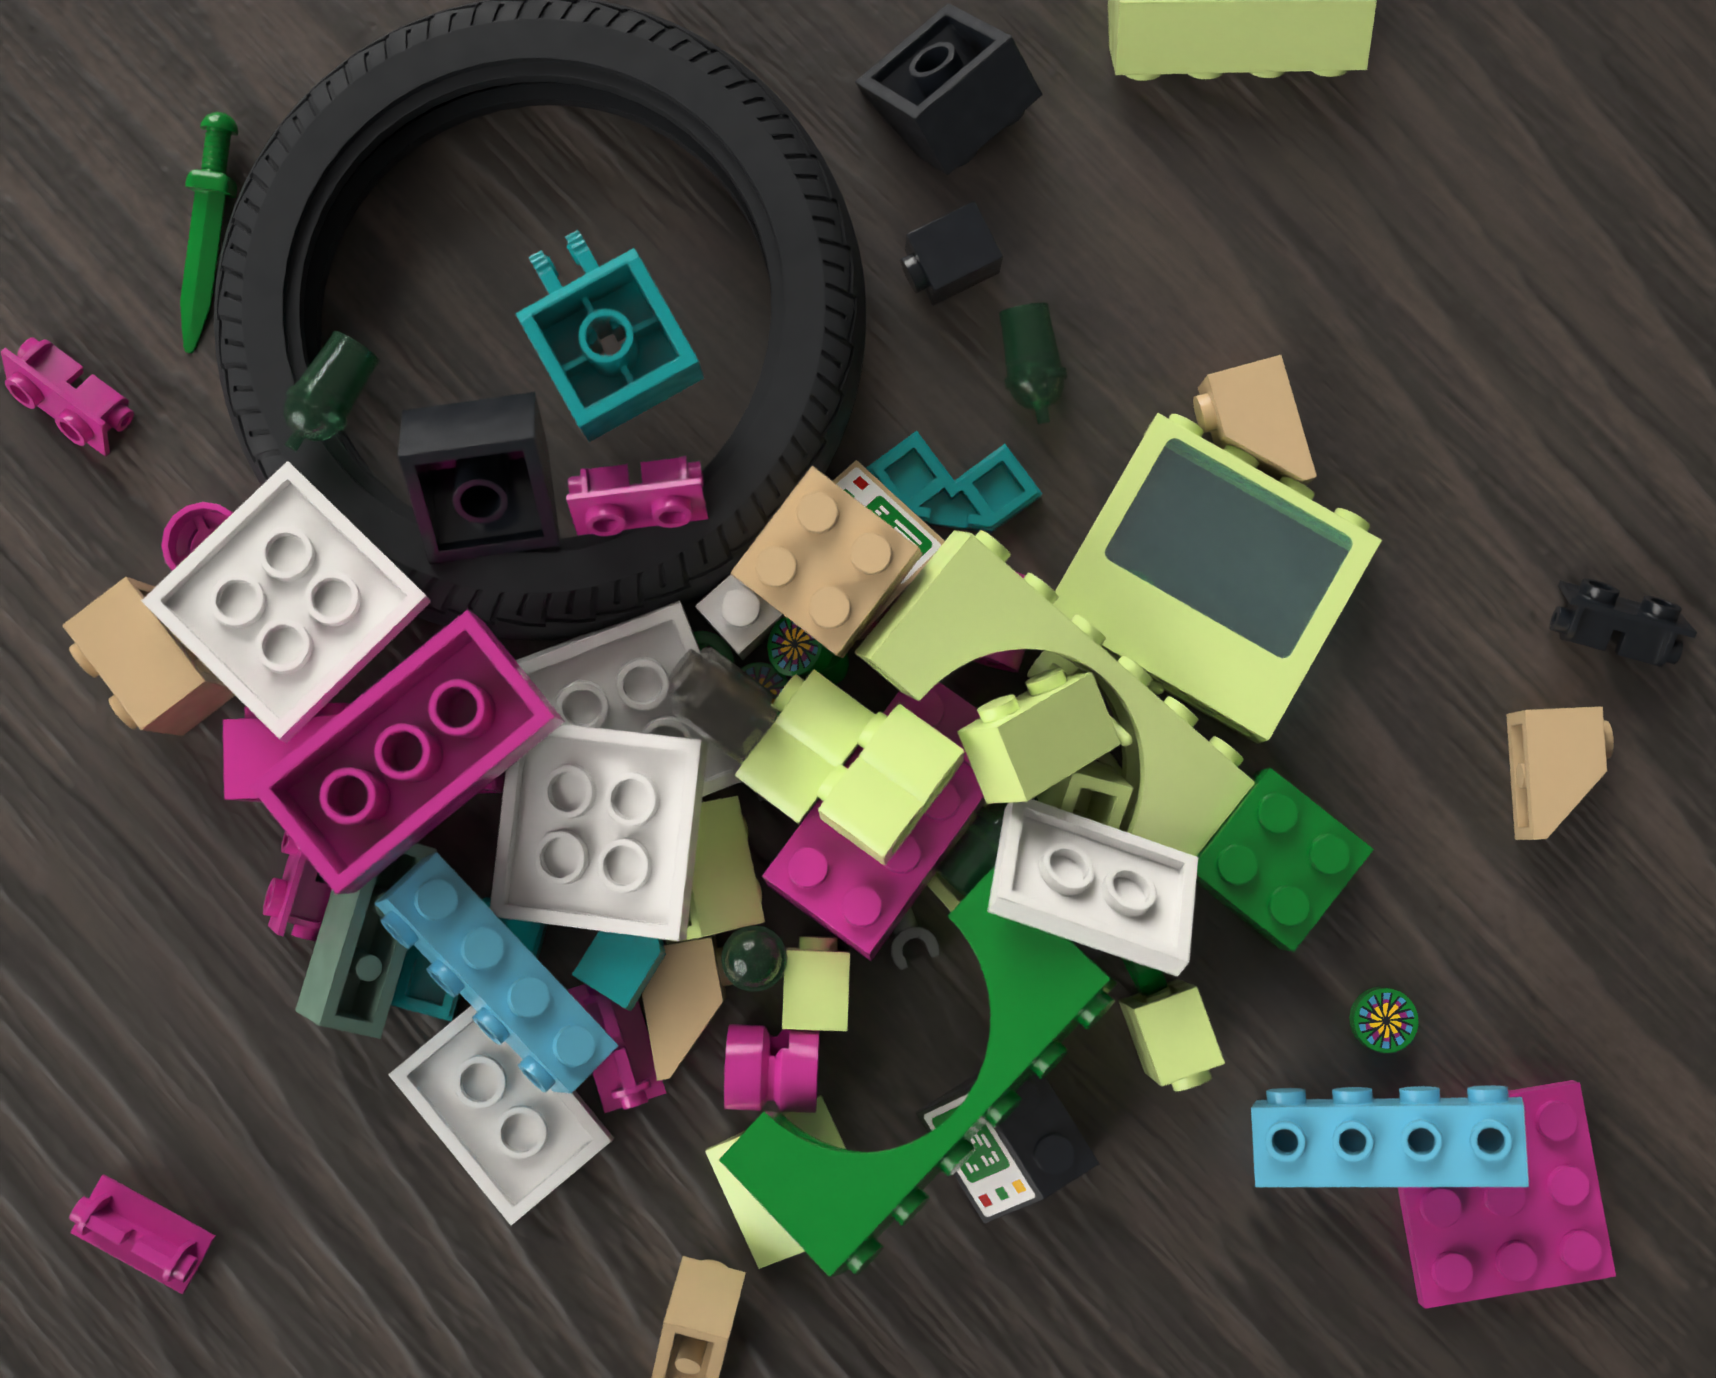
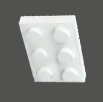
M1033 799L1025 802H1009L1004 812L988 912L1178 977L1189 963L1198 857Z
M470 1006L388 1075L510 1225H513L607 1146L614 1137L576 1091L571 1094L553 1092L549 1089L544 1093L538 1089L519 1069L518 1064L523 1059L505 1041L498 1045L491 1040L474 1022L472 1017L477 1011Z

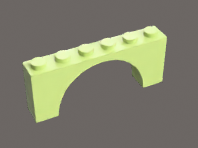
M954 530L854 653L900 692L918 701L940 680L960 666L977 658L1006 650L1038 649L1051 651L1069 660L1084 673L1092 672L1099 690L1112 710L1115 720L1132 737V743L1129 746L1121 745L1123 757L1122 777L1133 787V791L1119 830L1197 856L1255 784L1248 775L1238 768L1244 760L1243 757L1220 738L1213 736L1208 741L1197 732L1193 726L1198 722V718L1182 703L1170 696L1163 702L1148 689L1147 686L1153 679L1138 664L1123 655L1118 661L1115 660L1101 647L1106 637L1094 625L1077 614L1070 620L1053 604L1059 596L1045 582L1029 572L1022 578L1005 562L1011 554L995 538L982 530L976 536L972 533Z

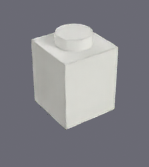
M731 574L695 606L703 618L742 660L769 637L774 625L785 616Z

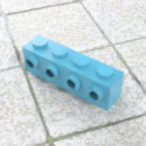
M437 852L422 858L374 903L385 914L380 920L385 929L402 946L409 949L414 945L428 959L431 965L427 968V971L435 982L452 997H456L460 993L477 1011L472 1018L478 1027L496 1044L501 1045L505 1041L523 1059L518 1064L519 1069L542 1092L546 1093L551 1089L553 1092L572 1094L619 1046Z
M1505 1086L1468 1087V1098H1440V1088L1404 1087L1399 1089L1400 1098L1373 1099L1372 1089L1364 1087L1332 1089L1333 1099H1306L1305 1089L1277 1088L1266 1090L1267 1100H1256L1251 1107L1255 1187H1529L1524 1103L1522 1097H1509L1508 1087Z

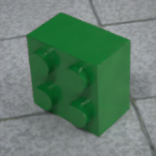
M1272 768L1257 770L1251 779L1255 784L1196 856L1198 857L1196 883L1277 948L1294 952L1374 849Z

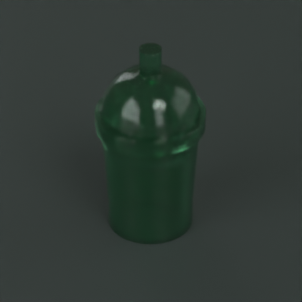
M1040 302L1005 309L999 312L1007 377L1004 379L1005 388L1010 390L1013 399L1018 405L1026 409H1035L1038 425L1050 423L1047 407L1055 404L1061 398L1064 391V380L1068 376L1066 367L1062 366L1048 303Z
M334 331L295 386L290 385L285 393L287 399L284 403L283 416L287 425L293 430L285 446L297 452L305 439L313 442L325 441L333 437L338 431H343L348 424L347 417L380 362L379 358L359 342L343 333Z
M1009 802L990 803L986 807L981 806L975 813L977 817L947 856L935 868L964 897L969 894L992 868H995L1004 812Z
M747 926L734 932L726 941L721 957L724 973L730 982L736 987L750 992L763 991L775 985L783 976L788 960L787 950L782 939L774 931L763 926Z

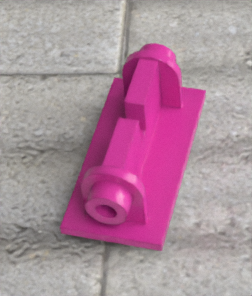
M31 337L21 345L17 356L7 348L1 351L6 375L5 385L16 400L27 408L34 409L38 406L55 419V423L60 431L75 444L84 446L88 443L105 457L110 453L107 432L112 427L117 431L124 430L134 417V411L128 408L129 401L127 398L120 395L94 374L75 389L71 384L83 374V366L54 346L49 340L38 341Z
M680 456L679 458L641 462L642 483L630 485L627 464L580 469V476L568 477L569 494L566 495L577 536L587 534L611 536L627 529L651 526L676 528L691 521L707 520L708 513L702 488L704 487L701 461L688 462L687 456Z
M285 831L281 852L289 854L282 879L274 877L270 882L264 900L263 915L271 916L268 926L277 935L284 936L288 922L294 924L291 935L316 941L332 888L328 883L316 881L318 871Z
M587 984L567 989L572 997L619 1045L592 1072L604 1113L623 1108V1110L647 1103L648 1099L666 1094L663 1080L657 1081L650 1038L639 1001L629 1011Z
M105 1174L99 1179L90 1198L83 1196L77 1202L69 1217V1220L75 1223L70 1232L71 1234L182 1295L187 1290L216 1235Z

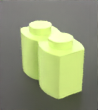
M813 670L805 681L796 674L790 679L772 705L781 712L766 733L755 727L733 756V759L741 764L735 777L798 824L801 823L819 799L817 797L818 790L827 776L838 764L844 765L858 747L857 741L862 731L875 716L874 713L816 670Z
M898 704L889 716L879 711L870 720L857 741V744L864 748L860 756L848 769L842 764H838L827 776L817 793V797L824 801L818 809L820 819L884 866L904 843L923 814L940 795L964 761L965 750L901 704Z

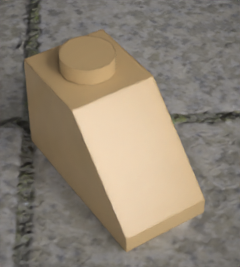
M1282 355L1215 372L1205 377L1198 387L1200 395L1193 398V405L1198 425L1204 430V433L1211 432L1214 445L1223 450L1226 445H1232L1246 451L1259 461L1258 470L1277 481L1282 476H1285L1306 486L1317 477Z
M1603 706L1535 709L1506 714L1515 840L1547 839L1607 772L1606 759L1612 756L1614 738L1610 723L1604 721Z
M716 935L664 944L666 955L642 993L657 1081L672 1077L727 998L725 986L735 984L729 946L718 948Z
M686 1256L682 1257L663 1323L652 1378H719L746 1272L728 1268L723 1263L715 1260H697Z

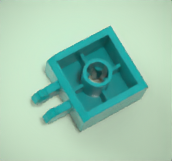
M577 230L565 238L568 242V251L576 265L582 267L585 275L562 287L558 280L559 273L550 257L544 255L542 250L531 255L529 259L549 295L515 314L576 423L587 440L591 442L704 379L696 355L636 250L633 248L599 267L582 235ZM613 334L618 342L626 338L621 344V350L609 356L606 353L600 355L604 351L601 343L604 337Z

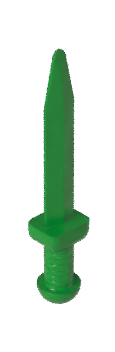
M212 112L201 121L200 128L206 131L201 170H191L185 182V187L195 192L180 297L183 348L187 353L195 351L211 308L226 197L236 198L237 196L236 182L228 177L226 173L231 136L238 135V126L235 120L224 112Z

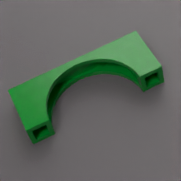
M992 868L948 915L969 942L979 961L987 985L991 1012L988 1049L982 1069L974 1086L957 1110L927 1135L906 1145L879 1152H860L836 1147L807 1134L781 1112L764 1111L719 1159L726 1169L829 1277L845 1274L848 1269L854 1275L862 1272L884 1248L878 1237L894 1220L901 1226L908 1223L930 1199V1196L924 1191L925 1187L941 1171L947 1177L953 1175L975 1152L976 1147L970 1142L972 1137L987 1122L994 1128L999 1126L1021 1103L1022 1098L1016 1093L1020 1086L1033 1073L1042 1079L1052 1071L1068 1052V1049L1062 1044L1067 1036L1079 1024L1086 1030L1090 1029L1104 1016L1115 1001L1108 993L1117 983L1072 940L988 912L995 868Z

